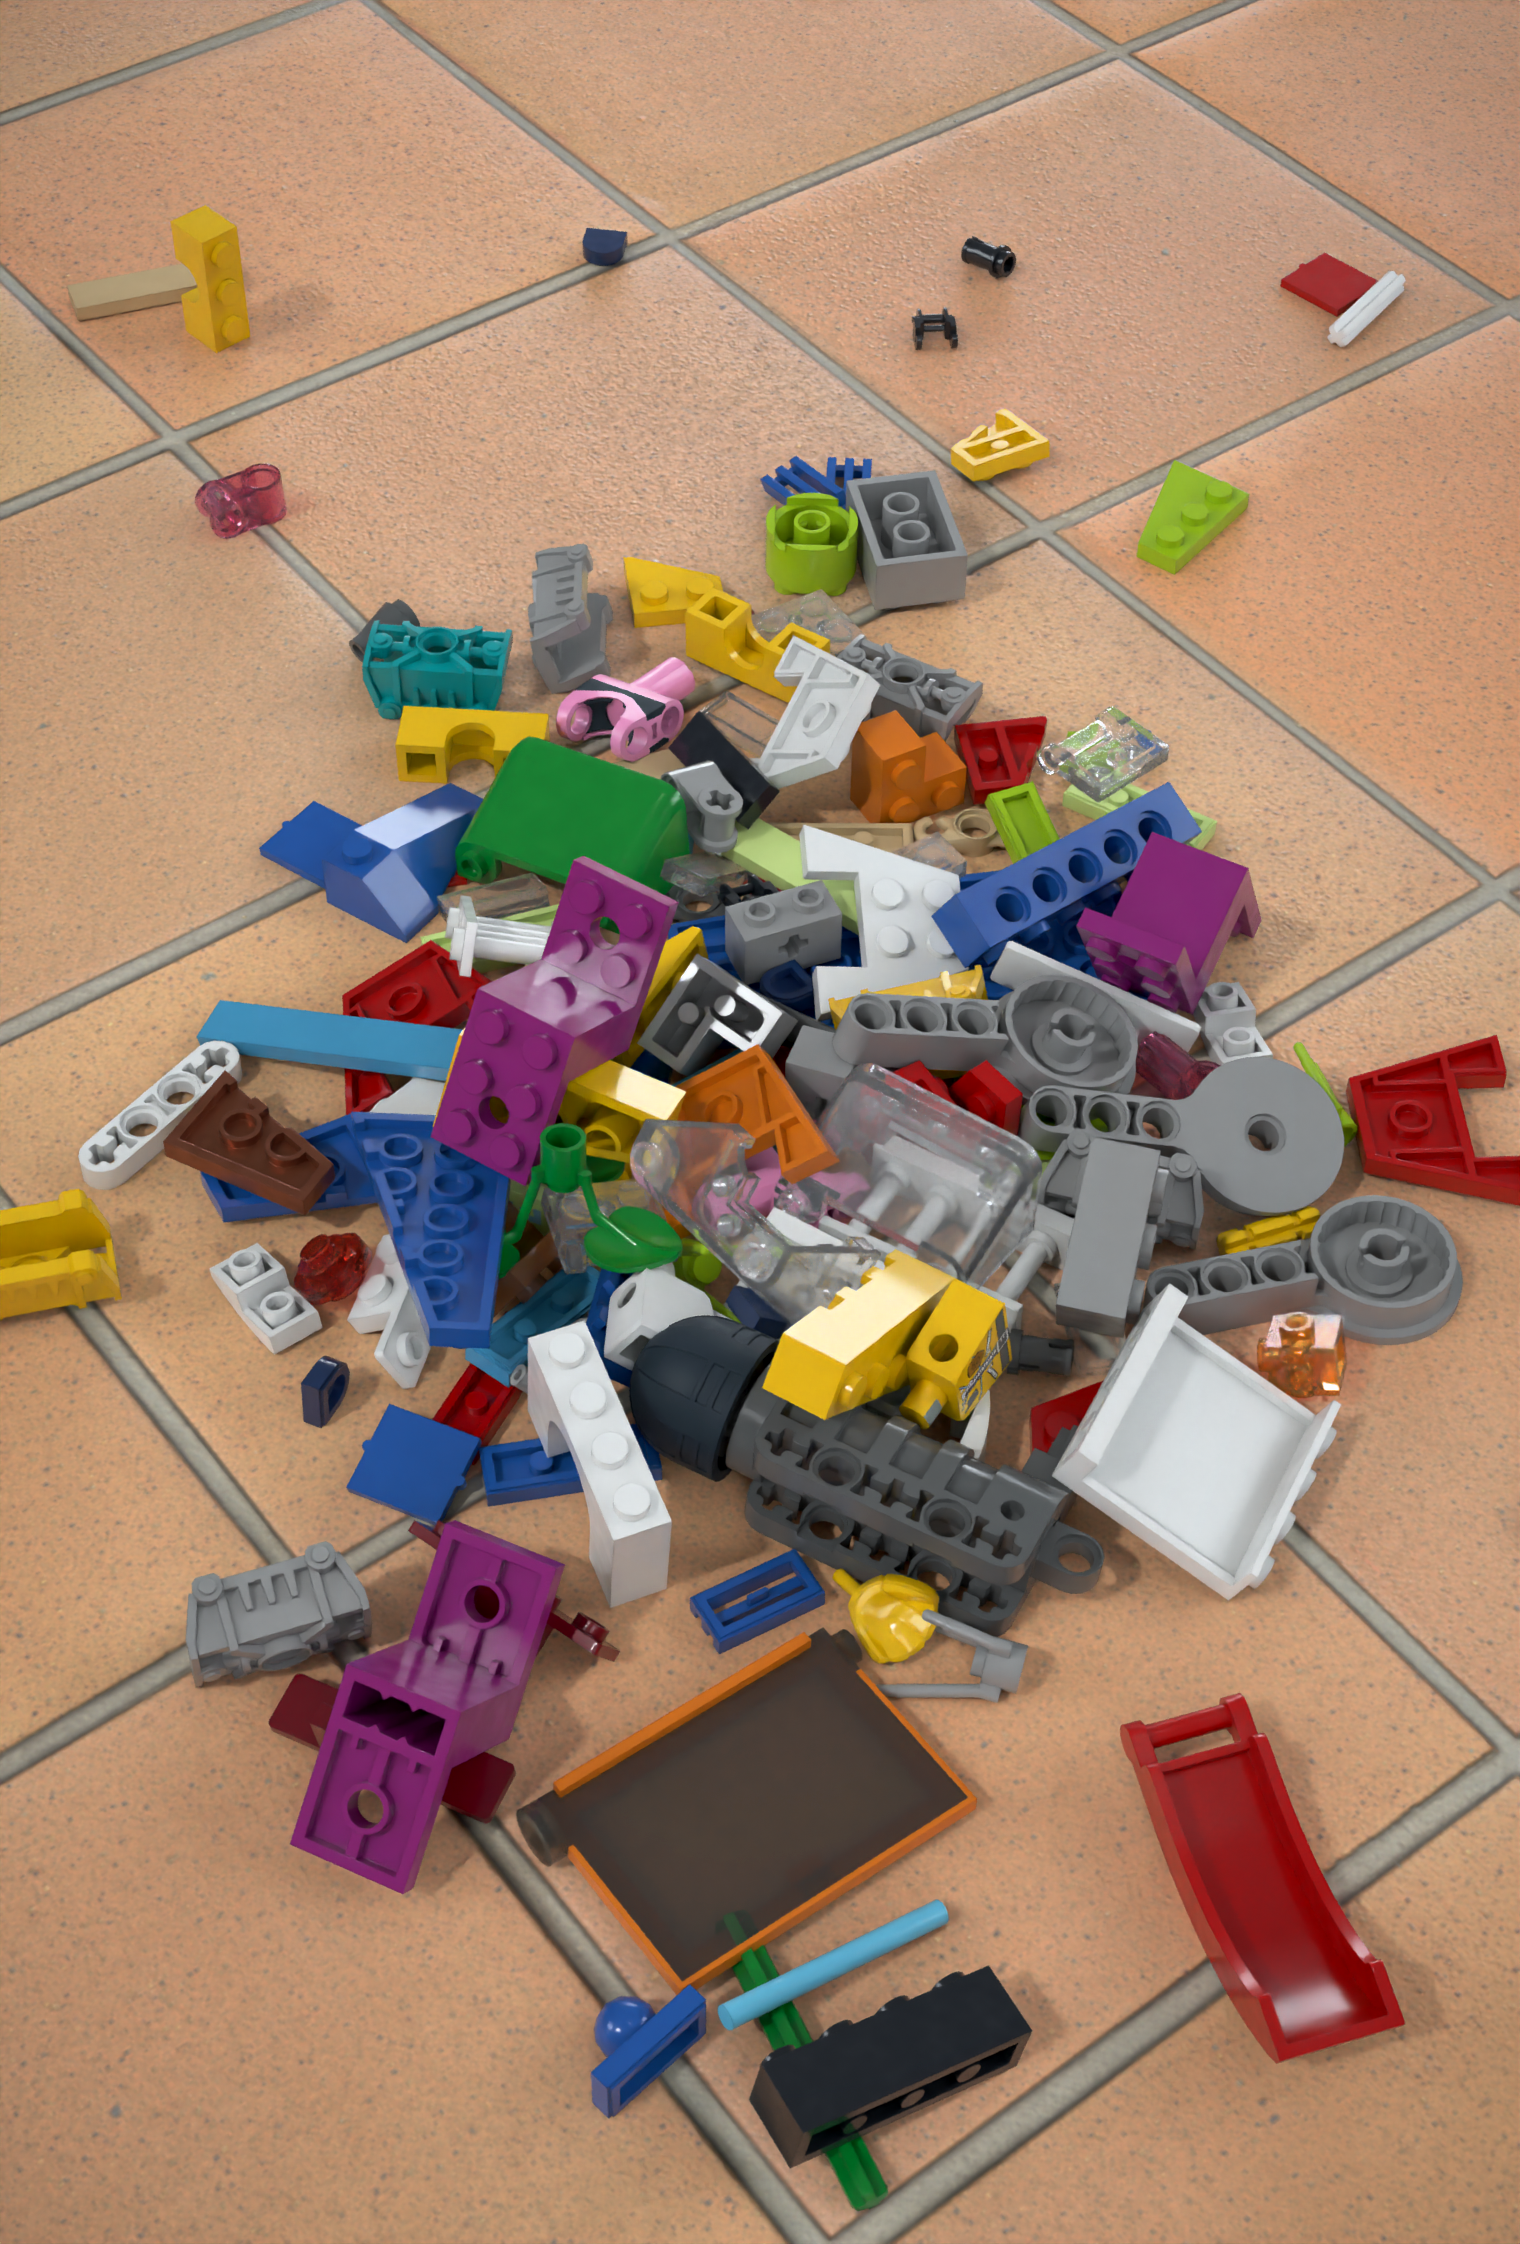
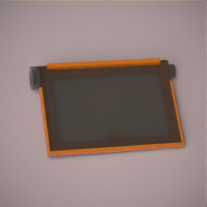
M824 1627L809 1636L805 1632L799 1634L554 1781L553 1790L531 1801L516 1812L520 1831L538 1860L545 1866L550 1867L567 1856L676 1995L689 1984L697 1990L742 1961L741 1955L750 1948L754 1952L762 1945L765 1946L976 1809L977 1798L857 1665V1663L862 1661V1651L854 1636L845 1629L838 1631L832 1636Z

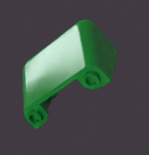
M530 736L523 738L507 755L455 850L458 875L482 884L492 883L502 872V862L566 884L573 860L585 856L665 895L691 869L686 806L680 793L671 784ZM602 917L599 927L620 934L617 924L612 919Z

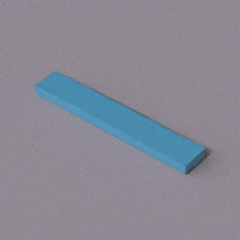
M220 1000L197 1035L200 1046L214 1040L226 1041L238 1049L239 1055L446 1081L458 1036L462 1029Z

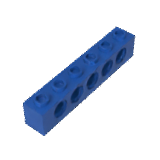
M1167 782L955 894L931 917L964 968L982 959L989 966L998 961L1008 941L1015 942L1021 939L1024 945H1028L1051 929L1048 924L1049 922L1057 919L1062 926L1083 913L1085 909L1084 903L1092 900L1096 906H1099L1122 890L1119 884L1129 881L1152 832L1187 845L1202 831L1171 783Z

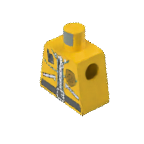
M956 1278L953 1279L907 1353L905 1361L911 1392L899 1407V1411L904 1418L919 1424L921 1429H928L940 1412L956 1421L966 1419L1012 1361L1005 1303Z

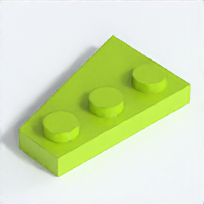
M1174 460L1138 542L1137 557L1175 575L1247 509L1249 493Z

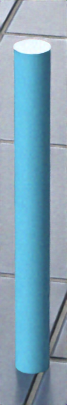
M939 1900L925 1904L719 2005L718 2015L720 2021L727 2030L731 2031L947 1924L949 1921L948 1912Z

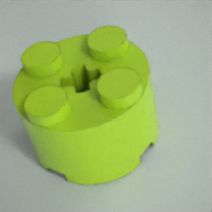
M821 493L795 494L787 498V505L777 510L775 504L766 516L765 567L768 576L774 582V589L783 595L800 593L839 596L843 594L847 589V583L855 575L857 567L858 517L856 512L850 506L849 512L839 506V499Z

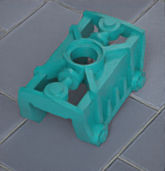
M374 620L364 654L362 673L363 681L375 708H378L379 715L384 719H399L403 706L495 711L503 689L504 676L512 648V630L506 629V632L483 631V626L478 625L467 630L445 627H418L411 624L410 621H403L402 625L380 624V620ZM374 658L383 659L384 662H377L373 660Z

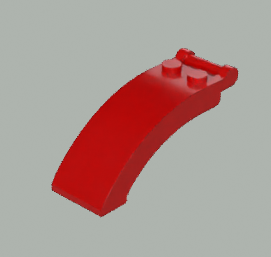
M1241 1693L1222 1697L1217 1706L1144 1725L1141 1720L1121 1725L1120 1737L1124 1751L1132 1762L1162 1852L1190 1921L1229 1998L1268 2056L1278 2064L1404 2026L1406 2023L1384 1963L1381 1959L1377 1960L1360 1939L1327 1884L1298 1821L1269 1740L1264 1732L1258 1734L1244 1696ZM1225 1729L1232 1735L1234 1741L1232 1744L1163 1763H1158L1154 1751L1155 1748Z

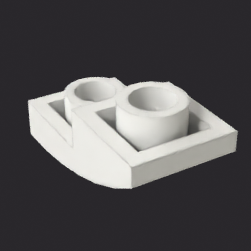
M1217 982L1209 987H1205L1193 1015L1196 1023L1201 1026L1199 1033L1215 1069L1227 1062L1245 1057H1267L1273 1059L1272 1052L1255 1027L1256 1008L1240 983Z
M258 1243L235 1252L230 1258L209 1269L213 1280L231 1306L274 1355L323 1328L318 1310L290 1286L285 1268Z

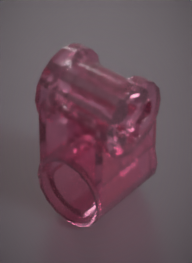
M255 464L243 471L211 480L203 484L195 495V505L198 511L205 517L210 518L212 531L218 537L224 539L234 538L241 533L265 524L276 523L287 512L279 469L271 464ZM215 492H218L222 497L220 500L215 495ZM224 519L228 521V523L230 524L229 526L225 525V523L223 522Z

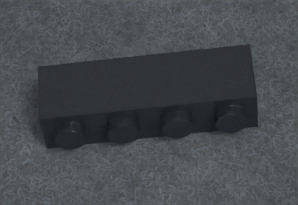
M989 1965L967 1975L961 1971L954 1972L941 1979L926 1993L909 1999L906 1995L898 1996L884 2004L875 2015L854 2024L851 2020L840 2021L823 2032L819 2039L797 2049L794 2045H785L776 2049L761 2062L749 2101L791 2169L1016 2067L1032 2033V2029Z

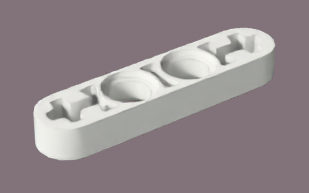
M214 1040L202 1044L86 1141L80 1148L78 1155L84 1181L95 1189L109 1190L117 1188L131 1178L164 1149L163 1141L224 1070L237 1080V1084L241 1081L242 1068L238 1049L226 1041ZM178 1092H188L194 1095L192 1100L180 1105L171 1104L166 1101L169 1096ZM140 1124H152L157 1127L153 1133L143 1137H136L129 1133L133 1127Z

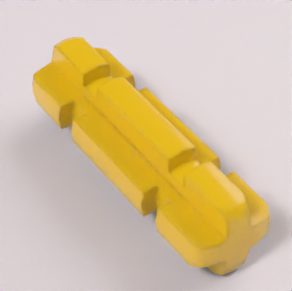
M1307 1206L1286 1216H1272L1244 1225L1243 1229L1239 1231L1237 1228L1222 1232L1216 1238L1219 1254L1221 1256L1297 1241L1299 1238L1303 1240L1309 1239L1321 1215L1317 1208Z

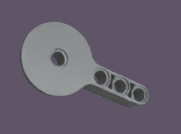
M1044 975L1029 979L999 1000L874 993L859 994L852 998L832 1037V1045L837 1055L842 1060L858 1066L903 1068L920 1060L927 1069L969 1071L987 1060L1023 1093L1022 1105L1026 1104L1037 1089L1051 1085L1129 1094L1136 1075L1135 1060L1138 1051V1041L1134 1026L1126 1012L1112 997L1098 987L1083 980L1063 975ZM1036 1110L1037 1113L1052 1118L1047 1112ZM1089 1116L1090 1120L1098 1119L1097 1117Z
M1245 1057L1227 1062L1209 1073L1191 1096L1180 1100L1055 1085L1043 1086L1034 1092L1021 1109L1017 1135L1020 1141L1027 1147L1049 1152H1056L1064 1139L1067 1140L1072 1131L1079 1130L1092 1133L1097 1138L1161 1150L1160 1156L1171 1158L1176 1153L1194 1156L1197 1161V1169L1200 1170L1202 1189L1212 1199L1230 1210L1257 1216L1291 1214L1311 1205L1334 1182L1339 1173L1344 1155L1342 1123L1328 1094L1312 1077L1299 1068L1267 1057ZM1036 1110H1042L1050 1114L1055 1122V1126H1049L1041 1122L1036 1115ZM1089 1116L1100 1118L1107 1126L1108 1132H1101L1093 1127ZM1143 1122L1156 1127L1161 1139L1147 1134L1143 1128ZM1248 1135L1257 1137L1261 1140L1264 1148L1271 1150H1258L1251 1144Z
M1368 1195L1350 1198L1332 1206L1318 1219L1309 1239L1165 1266L1155 1270L1149 1275L1146 1283L1142 1310L1170 1283L1188 1296L1178 1318L1202 1335L1295 1316H1307L1318 1320L1331 1330L1353 1340L1377 1345H1399L1426 1338L1441 1329L1451 1319L1460 1300L1463 1278L1453 1239L1448 1230L1436 1217L1425 1209L1402 1199Z

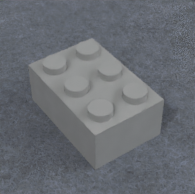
M935 470L846 481L845 510L849 512L850 506L858 517L857 561L874 610L895 609L903 606L965 599L968 555Z
M1092 1137L1056 1301L1057 1325L1123 1338L1126 1323L1135 1325L1140 1315L1146 1282L1137 1280L1136 1274L1138 1268L1149 1270L1157 1225L1147 1223L1149 1213L1161 1215L1169 1173L1167 1169L1158 1168L1161 1150Z

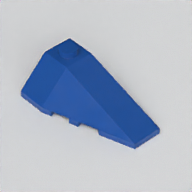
M449 783L353 830L322 858L327 903L405 943L409 942L439 913L444 903L443 894L457 871L456 847L483 798Z

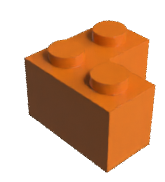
M894 710L861 722L852 740L850 799L869 823H912L925 816L928 817L964 803L967 767L937 732L920 738L898 711Z

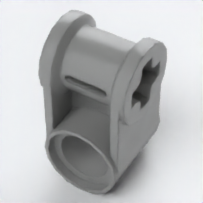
M707 760L661 775L660 780L671 784L684 799L688 833L693 838L695 844L701 849L712 853H723L733 849L737 844L738 831L734 826L735 818L742 812L743 799L723 777L718 766L713 761Z

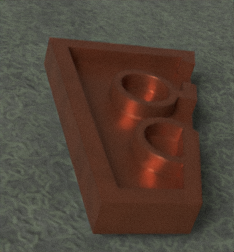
M226 1070L163 1141L166 1157L302 1215H306L335 1180L334 1164L293 1128H284L269 1115L268 1107L256 1096L252 1099L249 1098L238 1088L237 1080Z

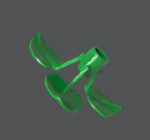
M567 1123L554 1124L545 1128L540 1135V1165L531 1168V1182L514 1227L507 1233L505 1230L499 1279L506 1276L520 1261V1253L512 1244L518 1242L523 1234L541 1183L557 1193H570L579 1187L582 1188L591 1219L598 1226L586 1233L584 1237V1250L587 1257L600 1268L616 1273L642 1272L646 1268L654 1269L675 1261L678 1256L681 1257L683 1245L676 1231L663 1218L649 1210L626 1206L615 1210L609 1218L604 1216L599 1209L593 1189L605 1187L619 1179L624 1172L625 1162L586 1155V1133L580 1127Z

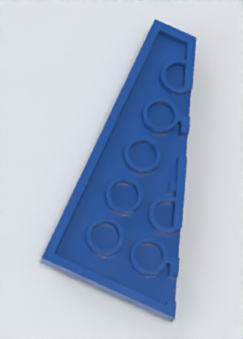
M351 1112L352 1131L429 1346L453 1347L457 1349H490L511 1179L433 1139L431 1134L436 1115Z

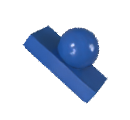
M690 1984L657 2014L649 2003L637 1996H619L607 2002L597 2016L594 2026L595 2040L607 2058L591 2072L592 2103L608 2119L611 2116L617 2115L706 2034V1999Z

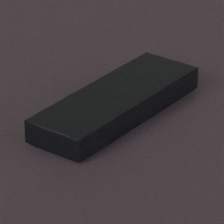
M701 711L696 713L668 747L685 767L707 760L713 761L718 766L723 777L743 799L742 812L735 820L747 829L753 825L780 792L731 739Z

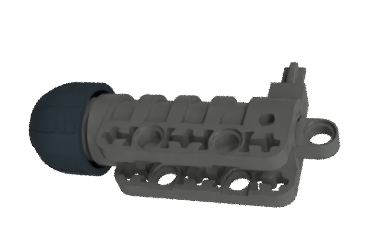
M702 1315L688 1317L669 1325V1327L656 1334L647 1342L634 1364L629 1389L632 1414L641 1434L658 1453L715 1482L723 1480L732 1470L753 1479L747 1492L745 1504V1518L751 1528L836 1570L843 1568L855 1579L865 1583L879 1575H903L900 1573V1569L904 1570L906 1561H909L910 1565L907 1575L903 1576L918 1580L917 1577L924 1572L934 1571L940 1573L947 1578L950 1585L943 1590L937 1591L939 1596L938 1613L995 1637L1005 1634L1012 1626L1036 1580L1070 1594L1085 1593L1091 1590L1098 1582L1104 1561L1103 1549L1097 1540L1088 1534L1063 1523L1076 1501L1077 1493L1052 1477L1054 1470L1079 1426L1073 1425L1071 1430L1062 1427L1047 1453L1034 1448L1022 1471L1007 1464L1001 1466L1000 1469H996L975 1459L972 1448L952 1439H949L945 1444L937 1442L920 1434L921 1427L919 1424L897 1414L887 1419L868 1410L867 1403L824 1420L762 1388L780 1341L739 1322L720 1316ZM773 1500L782 1503V1506L776 1505L772 1511L763 1507V1505L768 1506ZM802 1511L800 1523L798 1525L792 1523L793 1519L797 1520L798 1512ZM818 1521H828L838 1526L842 1534L837 1538L825 1540L814 1535L809 1527ZM852 1536L858 1537L859 1542L855 1540L853 1550H850L849 1546ZM879 1550L889 1554V1556L884 1555L880 1561L870 1558V1555H876ZM1066 1553L1081 1555L1087 1559L1091 1568L1084 1572L1069 1571L1062 1566L1059 1557ZM960 1586L968 1589L967 1592L964 1591L962 1601L957 1600ZM987 1601L997 1604V1607H993L989 1613L979 1609V1606H984Z

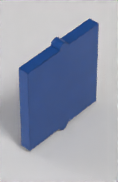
M313 801L291 821H284L282 829L259 848L260 854L325 889L322 858L353 830L362 825Z
M389 1404L371 1440L363 1442L364 1454L346 1488L350 1493L435 1525L438 1519L444 1520L458 1490L466 1488L465 1476L482 1441L476 1436Z

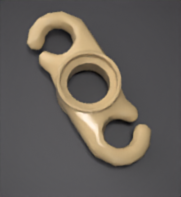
M979 808L965 809L959 812L953 819L944 816L938 818L936 825L945 831L939 835L925 833V830L933 824L930 817L925 816L919 819L913 827V837L917 844L931 852L961 853L970 857H981L991 853L995 847L1005 848L989 812ZM968 828H979L987 834L982 837H970L962 831Z

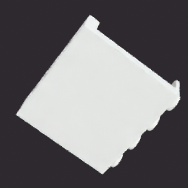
M1169 1283L1142 1310L1054 1470L1052 1477L1229 1601L1248 1585L1253 1589L1257 1588L1271 1571L1275 1559L1269 1556L1273 1545L1278 1544L1286 1536L1295 1521L1296 1515L1290 1512L1294 1502L1305 1495L1315 1480L1316 1472L1311 1469L1315 1458L1318 1459L1325 1453L1336 1436L1337 1430L1331 1427L1341 1404L1333 1400L1317 1415L1305 1408L1179 1319L1178 1316L1188 1296Z

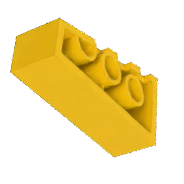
M465 1028L462 1030V1032H461V1033L459 1034V1036H458V1040H457V1043H456V1047H455V1050H454V1054H453V1057H452V1061H451V1064H450V1068H449V1071H448V1075H447V1078H446V1082H445V1085H444V1089H443V1092H442V1095H441V1099H440V1102H439V1106H438V1109H437V1113H436V1116H435V1120H434V1123H433V1127H434V1124H435V1121H436V1118H437V1115H438V1112H439V1109H440V1105H441V1102H442V1099H443V1096H444V1093H445V1090H446V1087H447V1084H448V1080H449V1077H450V1074H451V1071H452V1068H453V1065H454V1062H455V1058H456V1055H457V1052H458V1049H459V1046H460V1043H461V1040H462V1037H463V1033H464ZM609 1060L568 1083L555 1124L567 1123L580 1127L586 1133V1155L652 1167L672 1137L686 1091ZM492 1096L489 1104L492 1115L499 1122L507 1123L509 1111L506 1104L500 1098Z

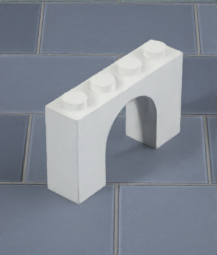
M585 1320L528 1338V1412L547 1458L568 1451L572 1454L582 1483L589 1513V1558L610 1608L667 1589L672 1520Z

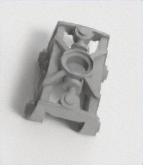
M577 544L574 546L548 548L536 552L535 559L538 569L532 572L534 603L529 604L528 607L529 625L533 635L530 638L534 666L537 667L552 694L574 690L598 674L611 677V667L606 657L607 624L613 620V610L607 596L599 595V593H587L588 573L593 570V559L586 544Z
M862 634L856 637L837 657L868 673L880 684L871 703L870 712L862 722L897 710L920 738L937 732L946 742L953 726L962 725L973 714L983 694V683L980 681L971 682L956 676V670L952 668H936L894 651L892 644L885 643L881 646L866 640V636Z
M1074 1130L1070 1133L1067 1140L1064 1139L1042 1174L1037 1203L1073 1219L1075 1218L1091 1139L1094 1137L1092 1133ZM1176 1153L1171 1158L1160 1156L1158 1168L1169 1170L1161 1215L1149 1213L1147 1223L1157 1225L1156 1244H1161L1162 1239L1172 1241L1173 1244L1178 1246H1189V1249H1196L1204 1213L1200 1170L1197 1169V1161L1194 1156Z
M326 1541L308 1546L303 1556L220 1579L214 1573L197 1577L192 1582V1593L188 1594L186 1645L196 1687L203 1686L204 1681L211 1682L228 1674H233L234 1679H238L259 1670L276 1671L305 1661L311 1655L334 1651L335 1643L348 1639L355 1640L361 1637L366 1639L371 1637L372 1633L371 1610L365 1588L339 1551L335 1552L333 1546Z

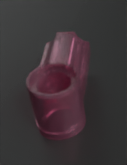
M1157 1031L1142 1039L1135 1060L1136 1072L1171 1100H1180L1191 1096L1201 1081L1209 1073L1221 1066L1207 1060L1197 1061L1165 1034H1159Z

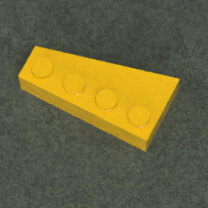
M897 1249L893 1250L885 1258L884 1270L872 1266L862 1274L860 1283L863 1286L855 1291L845 1286L835 1294L827 1309L818 1306L782 1334L762 1388L826 1420L910 1385L905 1361L907 1353L955 1277Z

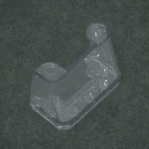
M869 1062L861 1063L844 1078L815 1123L840 1161L793 1185L781 1175L774 1191L773 1208L776 1207L805 1223H814L825 1214L827 1205H830L917 1252V1260L979 1290L1034 1230L1042 1177V1162L1038 1153L1023 1139L891 1071Z
M646 1119L630 1153V1166L637 1182L791 1327L818 1306L827 1309L835 1294L845 1286L855 1291L863 1286L860 1283L862 1274L872 1266H875L882 1254L864 1237H847L840 1246H834L833 1244L795 1246L749 1203L761 1178L754 1172H748L745 1149H751L756 1139L742 1126L733 1123Z

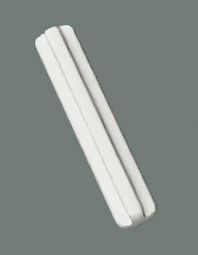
M1394 271L1387 272L1329 327V342L1331 344L1336 343L1339 347H1345L1404 291L1403 283L1406 282L1405 277L1402 274L1397 275Z

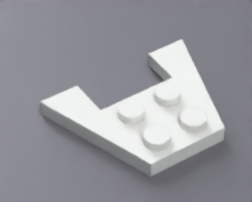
M794 635L774 671V677L784 686H797L761 758H749L778 789L838 769L840 763L848 755L850 744L862 720L870 712L871 703L880 687V684L868 673Z
M803 825L799 833L803 878L813 880H854L862 967L816 966L812 974L816 1020L821 1022L832 1018L829 998L834 997L835 1000L857 996L861 994L860 990L867 988L870 992H876L938 978L941 975L940 972L948 971V974L952 975L969 970V967L964 968L931 917L955 894L961 892L958 874Z

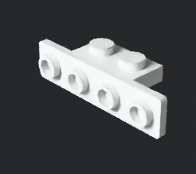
M1013 941L1007 942L990 976L992 981L1012 990H1015L1029 979L1044 975H1063L1088 982L1107 993L1126 1012L1134 1026L1138 1046L1177 1063H1181L1199 1036L1201 1026L1196 1022Z
M390 1234L383 1235L377 1245L375 1256L358 1290L357 1298L347 1321L359 1334L383 1330L374 1356L402 1389H408L416 1386L431 1346H429Z

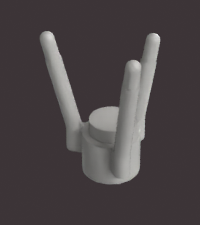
M926 1609L922 1612V1618L926 1622L936 1625L935 1632L976 1648L970 1675L980 1677V1684L876 1685L886 1697L980 1698L998 1703L1001 1690L1016 1694L1028 1645L991 1636L948 1616L946 1617Z

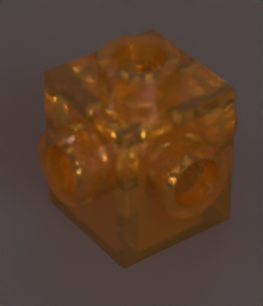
M1304 1312L1273 1315L1267 1338L1260 1337L1258 1340L1257 1364L1259 1371L1267 1372L1268 1381L1287 1395L1296 1398L1340 1396L1347 1366L1342 1315H1310Z

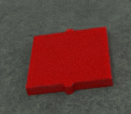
M1324 252L1307 264H1299V269L1281 279L1280 286L1338 317L1359 300L1378 280Z

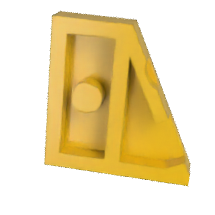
M1004 408L995 413L996 423L989 429L988 426H978L971 432V436L962 439L951 448V464L973 482L992 479L996 474L1014 468H1026L1035 461L1050 457L1049 440Z
M623 557L624 576L634 628L685 624V612L712 587L723 591L720 576L634 557Z

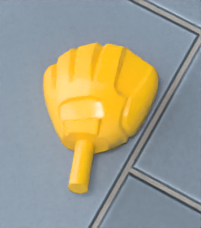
M843 1568L834 1572L832 1579L851 1596L848 1604L851 1622L861 1644L874 1662L877 1664H885L889 1661L898 1663L907 1660L925 1647V1641L931 1638L936 1625L923 1620L922 1612L929 1609L938 1613L939 1596L934 1588L918 1580L898 1574L879 1575L860 1585Z

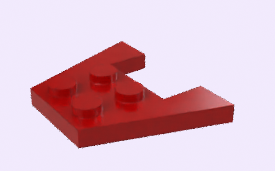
M430 940L343 994V1015L455 1028L469 1018L478 988L492 981L474 968L471 970V977L460 976L457 961L449 960L450 952ZM344 1068L346 1115L351 1114V1112H370L380 1100L388 1098L395 1093L385 1073Z
M1497 1035L1348 1079L1346 1096L1351 1118L1358 1128L1355 1137L1363 1173L1520 1206V1156L1475 1157L1458 1089L1504 1088L1507 1070Z

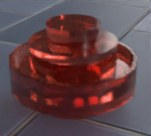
M356 1233L333 1234L330 1236L325 1234L318 1235L306 1243L300 1252L301 1260L294 1278V1288L311 1305H322L330 1301H340L351 1295L363 1282L365 1271L368 1269L372 1259V1250Z

